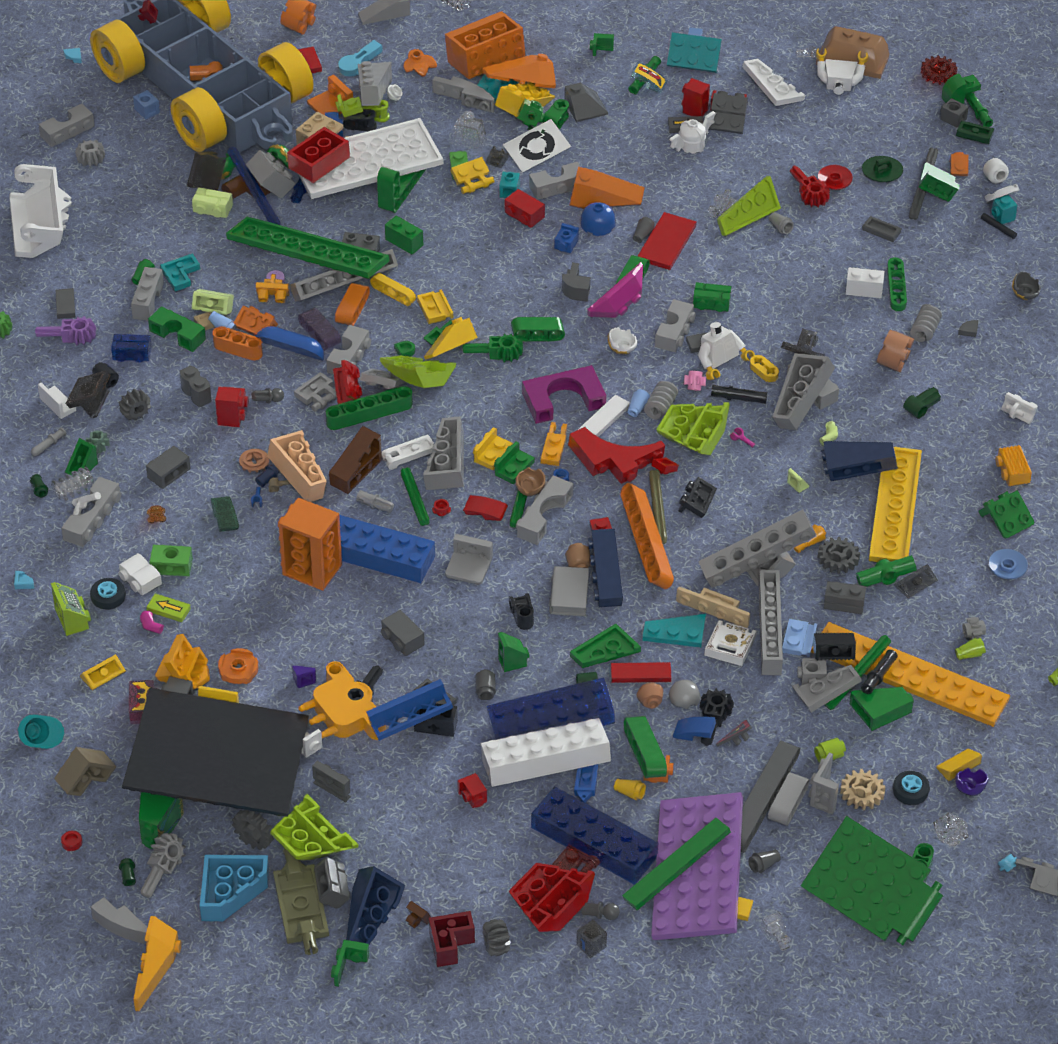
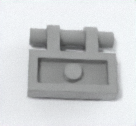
M321 372L294 391V396L306 405L312 401L314 402L311 406L314 412L326 407L329 401L337 399L336 388H332L334 386L333 380Z

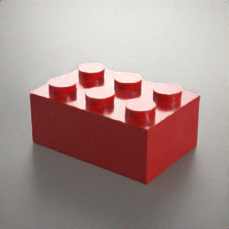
M323 127L287 152L288 167L290 170L314 183L350 158L349 141Z

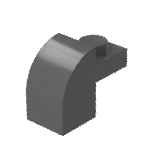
M572 262L571 270L568 269L567 274H562V291L565 296L572 300L588 302L591 277L579 276V263Z

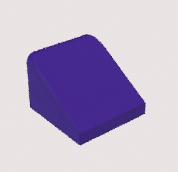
M292 666L293 679L297 688L316 683L315 668Z

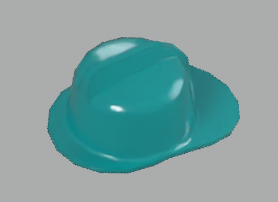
M28 715L22 719L17 729L21 742L30 747L53 748L59 745L64 737L62 723L57 718L51 716Z

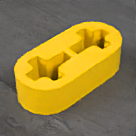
M762 355L751 357L750 369L766 382L778 380L779 369Z

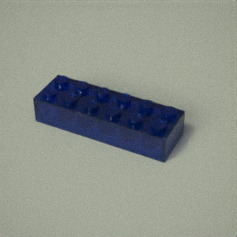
M604 677L486 706L494 740L596 718L600 719L602 726L615 723V711Z
M555 786L531 813L532 829L633 885L640 880L657 859L658 842Z

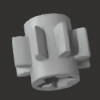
M978 617L967 618V623L962 625L964 637L970 640L974 638L982 639L981 635L986 634L985 623L983 620L979 621Z

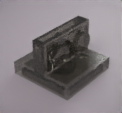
M213 151L195 153L187 187H200L218 191L226 159L218 157V153Z
M802 328L797 345L783 341L781 346L782 349L797 354L825 356L823 353L812 350L817 344L818 332Z
M102 371L78 378L65 404L69 409L81 406L90 418H96L110 392L106 388L110 374L107 371Z

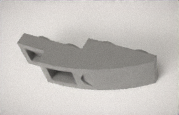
M437 76L434 77L433 93L462 100V105L494 112V97L478 85L455 76L451 80Z

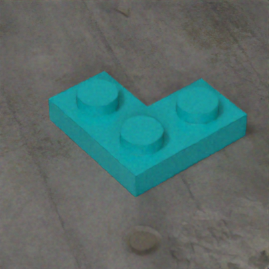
M192 253L160 264V269H162L164 276L176 292L191 286V280L187 274L200 270V263Z

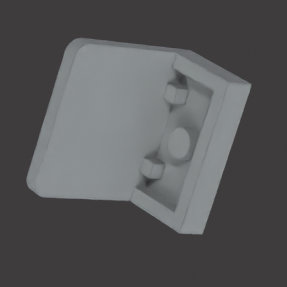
M455 534L453 539L454 552L445 571V576L478 585L482 584L493 558V542Z

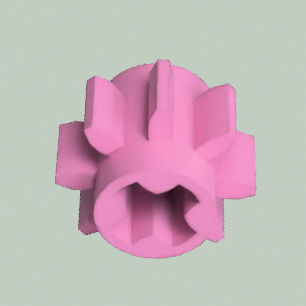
M689 371V375H684V385H688V390L701 391V386H706V377H702L703 372Z

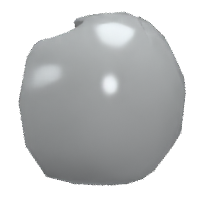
M679 680L669 690L670 701L676 707L688 709L691 705L697 706L700 702L701 695L699 689L691 680Z

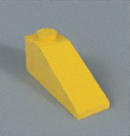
M462 317L452 320V324L443 330L425 354V360L478 338L470 318L462 319Z

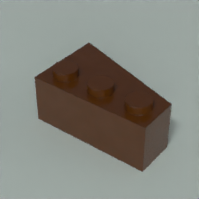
M362 426L338 461L330 469V485L349 494L382 461L381 435Z

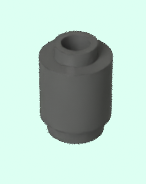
M487 669L481 670L475 675L476 694L481 700H491L496 693L495 674Z

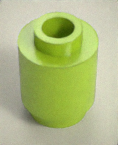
M837 737L819 743L818 746L814 747V753L818 762L822 758L826 759L829 753L833 754V760L843 757L844 752H846L844 742Z

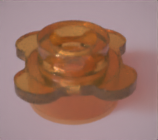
M159 505L151 506L147 510V515H149L147 518L148 523L165 522V508Z

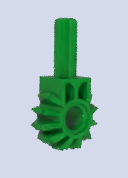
M504 333L503 336H489V343H465L462 348L463 353H489L490 359H502L504 363L509 360L512 363L513 359L518 360L519 356H522L523 342L518 336H513L512 333L510 335Z

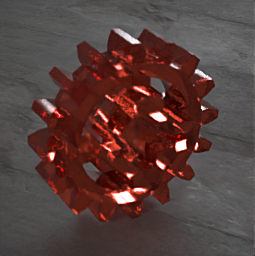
M937 55L935 58L933 56L930 59L926 58L925 62H922L920 73L922 78H926L927 82L931 80L932 84L938 82L941 85V82L946 83L949 78L957 74L958 67L956 62H952V59L947 60L946 56L940 58Z

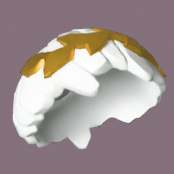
M617 327L611 329L608 334V344L617 354H629L637 347L636 336L631 334L630 329L625 331Z

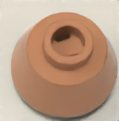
M651 682L639 688L637 699L646 708H656L662 702L663 688L661 685Z

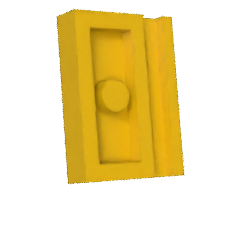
M442 289L436 293L432 291L417 295V301L428 324L444 321L448 317L454 318L453 311Z

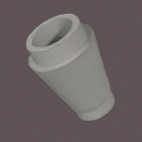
M776 212L772 213L769 217V221L781 234H789L793 230L794 224L792 219Z

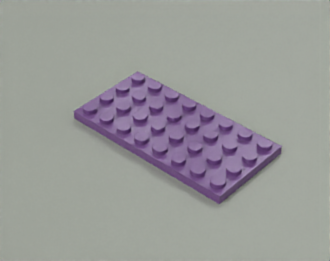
M741 792L661 800L656 867L714 818H718L728 826L731 833L654 896L651 934L653 940L737 933L743 808Z

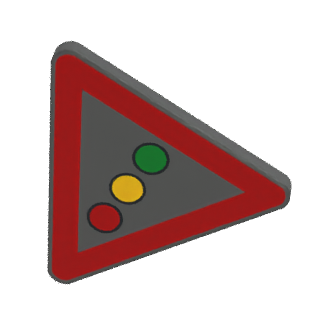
M747 720L743 721L717 742V747L730 740H733L738 746L741 743L739 735L742 736L744 741H747L749 739L747 731L752 729Z

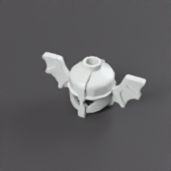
M712 111L707 114L703 124L694 119L682 122L679 135L676 134L669 139L671 141L670 147L676 148L678 152L682 148L686 153H701L705 147L706 133H709V127L715 122L714 116L716 113Z

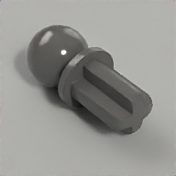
M279 388L255 390L251 394L253 401H266V403H270L271 400L279 402L284 398V392Z
M603 902L598 904L585 903L581 908V913L583 915L597 916L598 919H601L602 915H604L606 919L614 920L619 916L620 909L614 903H609L603 906Z

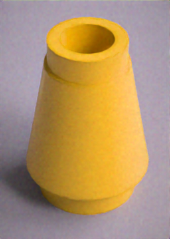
M616 779L614 790L634 800H641L645 795L646 785L641 780Z

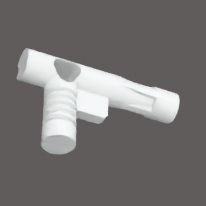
M95 492L73 499L72 504L75 506L73 515H80L82 509L86 508L87 503L100 499L101 494Z

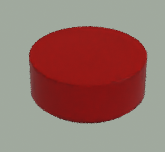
M77 831L64 833L61 837L62 847L67 851L78 850L83 843L81 834Z

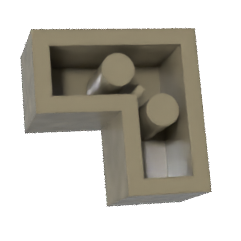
M75 747L54 779L66 794L81 796L92 780L106 782L117 766L104 751Z

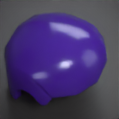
M968 767L963 771H959L954 780L957 789L961 793L977 796L985 789L989 779L983 770L978 769L976 772H972Z

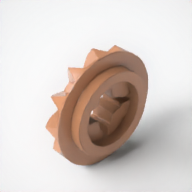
M249 449L241 454L239 464L242 466L243 471L248 470L249 473L256 471L258 473L259 470L265 471V467L269 465V458L267 453L261 449ZM252 458H254V460H256V462H257L256 464H253V462H252L253 459H252Z

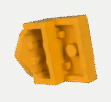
M178 634L169 652L164 655L155 677L158 681L167 683L169 676L192 681L193 689H198L199 686H204L210 681L209 668L207 666L208 659L200 647L193 648L184 634Z

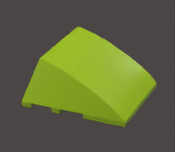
M401 355L380 357L382 365L393 375L409 384L422 388L444 386L456 367L454 362L441 363L439 360L423 361V358Z
M723 402V405L712 406V403H707L705 406H695L694 404L671 405L656 430L660 435L680 446L700 454L711 455L725 432L730 404L729 402Z
M308 794L299 805L293 808L288 817H284L271 830L270 834L297 860H312L340 851L358 848L359 844L347 832L341 834L319 813L320 806Z

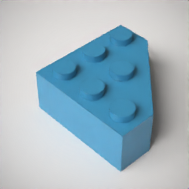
M205 855L200 899L201 921L223 922L267 889L269 880L268 855Z

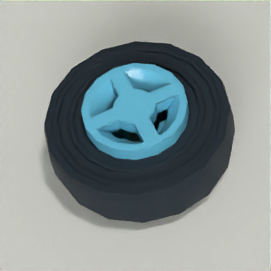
M103 578L92 585L90 596L92 603L96 607L110 610L115 609L124 602L126 592L124 585L119 580Z
M916 771L900 773L893 783L894 796L897 800L907 805H918L924 802L930 791L928 779Z

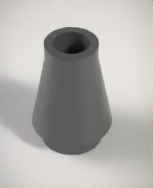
M648 217L639 219L633 240L642 243L653 231L654 221Z
M775 849L753 853L749 857L748 862L753 872L762 873L776 862H779L781 856Z

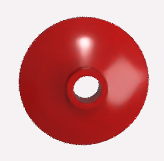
M840 165L825 166L818 173L820 183L825 182L829 189L838 190L846 188L852 183L853 179L851 171Z

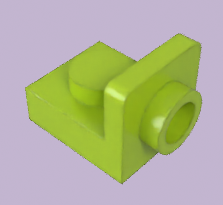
M337 95L338 102L335 103L338 112L342 111L343 117L363 112L360 97L343 101L341 95Z

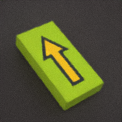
M155 593L146 608L147 611H151L153 614L183 622L191 606L190 604Z

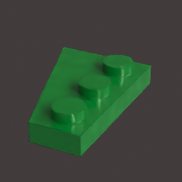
M614 624L571 650L570 657L581 668H586L641 652V646L622 628Z

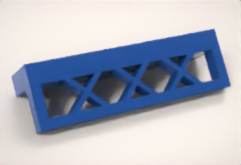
M439 679L366 711L370 725L380 741L453 708V705L446 694L443 682ZM442 699L446 702L444 705L434 706L436 702ZM420 709H427L426 712L421 715L416 714V712ZM399 718H408L407 721L403 723L397 722ZM381 726H389L385 731L379 732L378 730Z

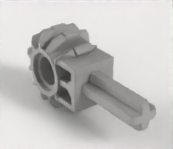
M174 833L161 834L160 837L154 838L156 844L151 845L154 852L150 854L151 856L147 864L152 867V870L141 889V894L147 898L152 896L162 875L171 874L176 865L182 863L181 857L186 856L183 853V849L186 846L181 845L183 839L177 838V835Z

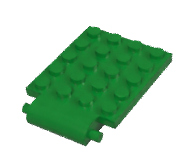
M848 816L845 817L800 885L884 941H886L892 930L897 931L900 935L896 941L901 945H904L907 939L914 942L943 897L939 893L943 886L941 883L935 881L932 887L924 883L932 871L930 868Z

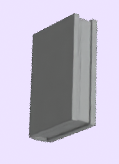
M559 566L553 568L551 597L549 600L550 614L586 616L589 568Z

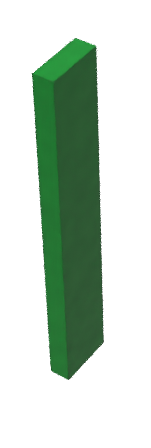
M714 818L622 895L623 899L636 911L639 910L730 834V828L718 818Z

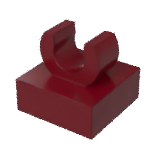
M150 0L143 1V6L139 9L141 14L137 17L141 21L147 19L152 24L157 20L158 9Z

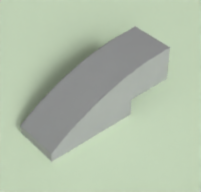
M103 897L91 906L92 918L102 927L125 939L143 944L147 943L145 942L147 926L125 905L117 910Z

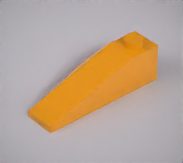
M150 916L145 935V942H147L146 953H142L141 972L143 973H138L133 998L135 1011L141 1010L174 962L176 953L181 951L182 942L178 940V932L155 916Z

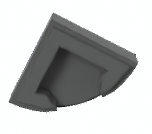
M979 320L963 323L959 328L958 335L976 337Z

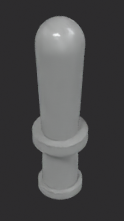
M60 427L54 434H49L47 439L32 448L31 454L33 456L40 455L49 446L56 444L58 439L65 436L66 431Z

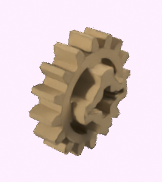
M860 769V773L853 770L852 776L846 774L845 779H842L840 794H843V800H848V806L854 804L855 809L859 806H862L863 810L866 809V806L873 809L874 804L880 805V801L884 800L885 785H883V779H878V774L871 775V770L867 773H864L863 769Z

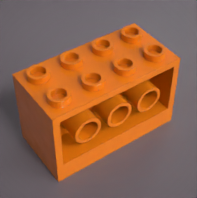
M502 11L445 34L448 63L468 79L483 74V67L526 56L523 27Z
M297 498L294 504L289 506L284 517L282 516L278 521L282 575L323 591L342 566L339 513Z

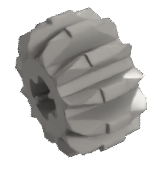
M91 139L78 143L75 151L78 163H82L83 166L89 165L90 167L93 164L97 166L98 163H103L105 150L102 143H98L97 140L91 141Z

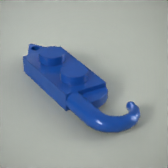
M599 764L577 769L574 794L578 796L582 804H585L592 796H595Z

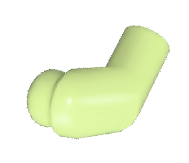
M833 421L826 423V435L819 439L823 446V442L834 441L838 437V428Z

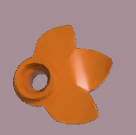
M413 49L408 53V59L404 61L403 67L406 73L414 70L424 77L428 72V68H436L437 63L432 56L425 55L419 49Z

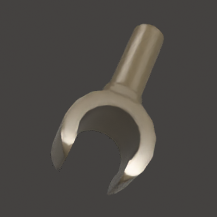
M271 478L268 486L269 492H278L279 486L288 485L290 482L288 480L278 481L277 478Z

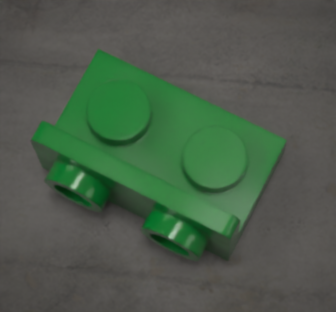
M515 441L511 446L507 447L501 457L495 460V476L514 485L518 473L531 467L535 462V457L519 450V442Z

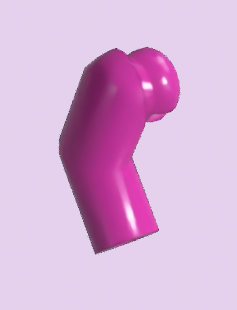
M143 611L140 615L143 628L161 634L164 625L154 622L151 611Z

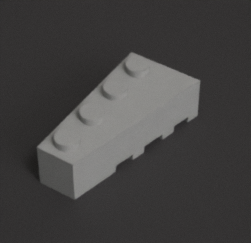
M364 61L358 64V80L362 106L380 104L383 94L386 93V88L392 82L391 62L371 63L370 61Z

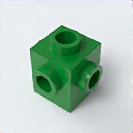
M524 99L517 113V119L522 120V123L527 126L532 125L536 127L537 123H541L544 118L543 106L535 100Z

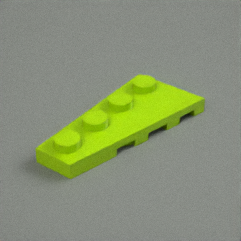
M771 176L763 178L717 218L723 236L781 209Z

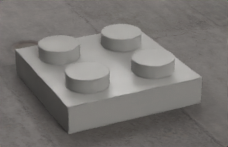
M373 368L362 372L360 380L366 381L365 384L376 386V384H381L386 389H394V387H399V385L406 383L391 372Z

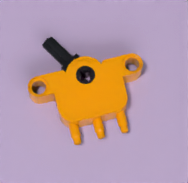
M337 661L330 662L326 666V683L315 688L313 699L299 706V711H307L314 707L318 715L309 719V723L314 725L323 721L328 728L321 732L322 739L333 734L339 738H347L364 730L371 739L378 740L370 725L366 711L376 708L372 699L374 694L373 686L382 675L383 669L379 665L373 666L362 682L359 680L354 682V678L343 664ZM386 725L379 727V732L385 731Z

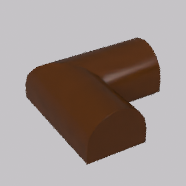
M249 170L221 186L223 192L232 193V199L247 192L253 198L259 200L271 193L260 185Z

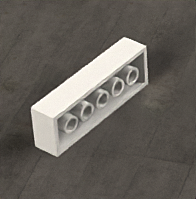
M599 718L481 743L482 760L492 787L611 761L610 743Z

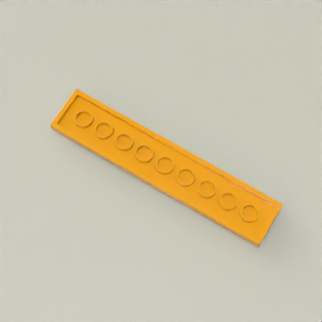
M828 622L822 633H854L856 642L855 659H831V661L845 667L852 665L854 668L877 642L831 622ZM890 646L884 650L865 672V675H867L871 670H874L887 650H894L898 657L883 676L882 682L894 687H903L906 692L992 727L996 724L1010 699L1009 694Z

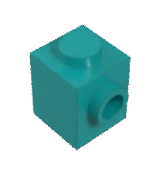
M502 172L499 185L500 198H507L519 189L520 173Z
M1009 194L993 199L991 215L1002 224L1016 220L1018 205Z

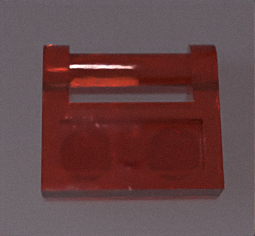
M568 845L552 865L559 866L560 869L570 870L571 868L577 869L582 863H585L580 872L587 873L593 868H597L600 861L596 856H589L577 848Z

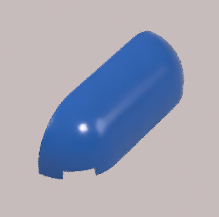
M275 326L265 327L256 334V337L260 338L262 343L318 360H324L323 348L314 338Z

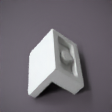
M42 383L38 384L40 399L60 419L76 411V406L57 387L53 386L48 389Z

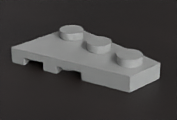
M852 665L829 672L824 678L818 680L816 677L809 679L807 684L801 686L799 684L792 685V688L812 713L860 683L862 679Z

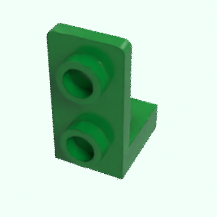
M343 940L342 947H338L336 953L337 965H333L331 970L334 986L339 987L347 959L356 963H368L369 944Z

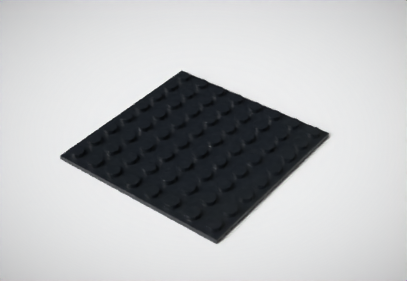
M150 688L122 789L288 817L309 715Z

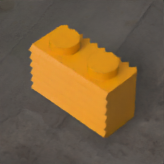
M1015 445L1014 447L999 448L995 461L997 467L1001 468L1003 481L1006 480L1008 486L1030 483L1032 472L1021 446Z

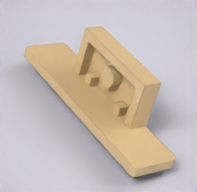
M678 587L676 601L678 603L748 628L750 613L738 609L739 600L707 588H703L701 593L698 594Z

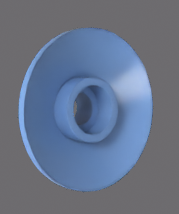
M1001 549L990 556L989 568L1000 578L1017 579L1026 573L1028 562L1018 551Z

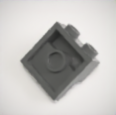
M718 91V94L714 93L711 112L714 111L716 115L714 116L715 122L711 124L709 130L743 134L748 97H745L742 93H735V96L728 95L725 91Z

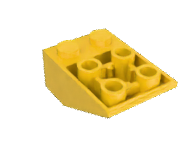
M535 83L508 84V86L500 87L495 106L517 117L524 99L535 100L544 107L555 96L550 94V91L547 89L535 87Z

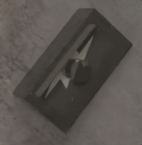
M926 564L895 583L894 586L907 598H910L938 581L930 566Z

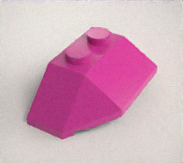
M640 262L587 309V315L589 317L616 318L618 315L622 316L625 314L628 306L632 303L636 304L642 297L643 264Z

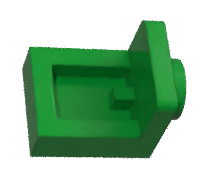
M594 33V39L590 40V50H593V56H596L597 50H614V34Z

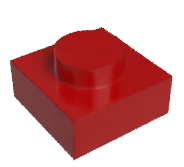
M663 457L653 459L651 466L658 469L659 473L667 475L671 472H677L679 465Z
M608 517L590 520L591 530L612 529Z

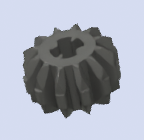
M133 389L132 392L127 391L125 396H121L122 400L118 402L119 409L128 420L133 419L136 421L138 417L143 419L144 414H149L148 409L151 408V401L148 395L141 389Z
M493 919L485 922L482 933L486 951L490 956H500L510 950V936L506 923L502 919Z

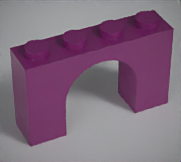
M592 365L522 381V395L536 424L553 420L554 407L549 396L559 390H570L578 393L582 397L588 411L598 410L606 404L607 395Z

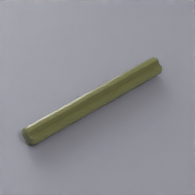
M651 470L649 472L653 514L662 543L665 544L667 542L660 473L658 470Z

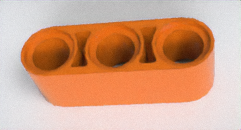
M351 283L336 310L335 322L354 326L369 297L370 287Z
M222 326L213 330L215 349L254 361L262 358L263 351L260 338Z

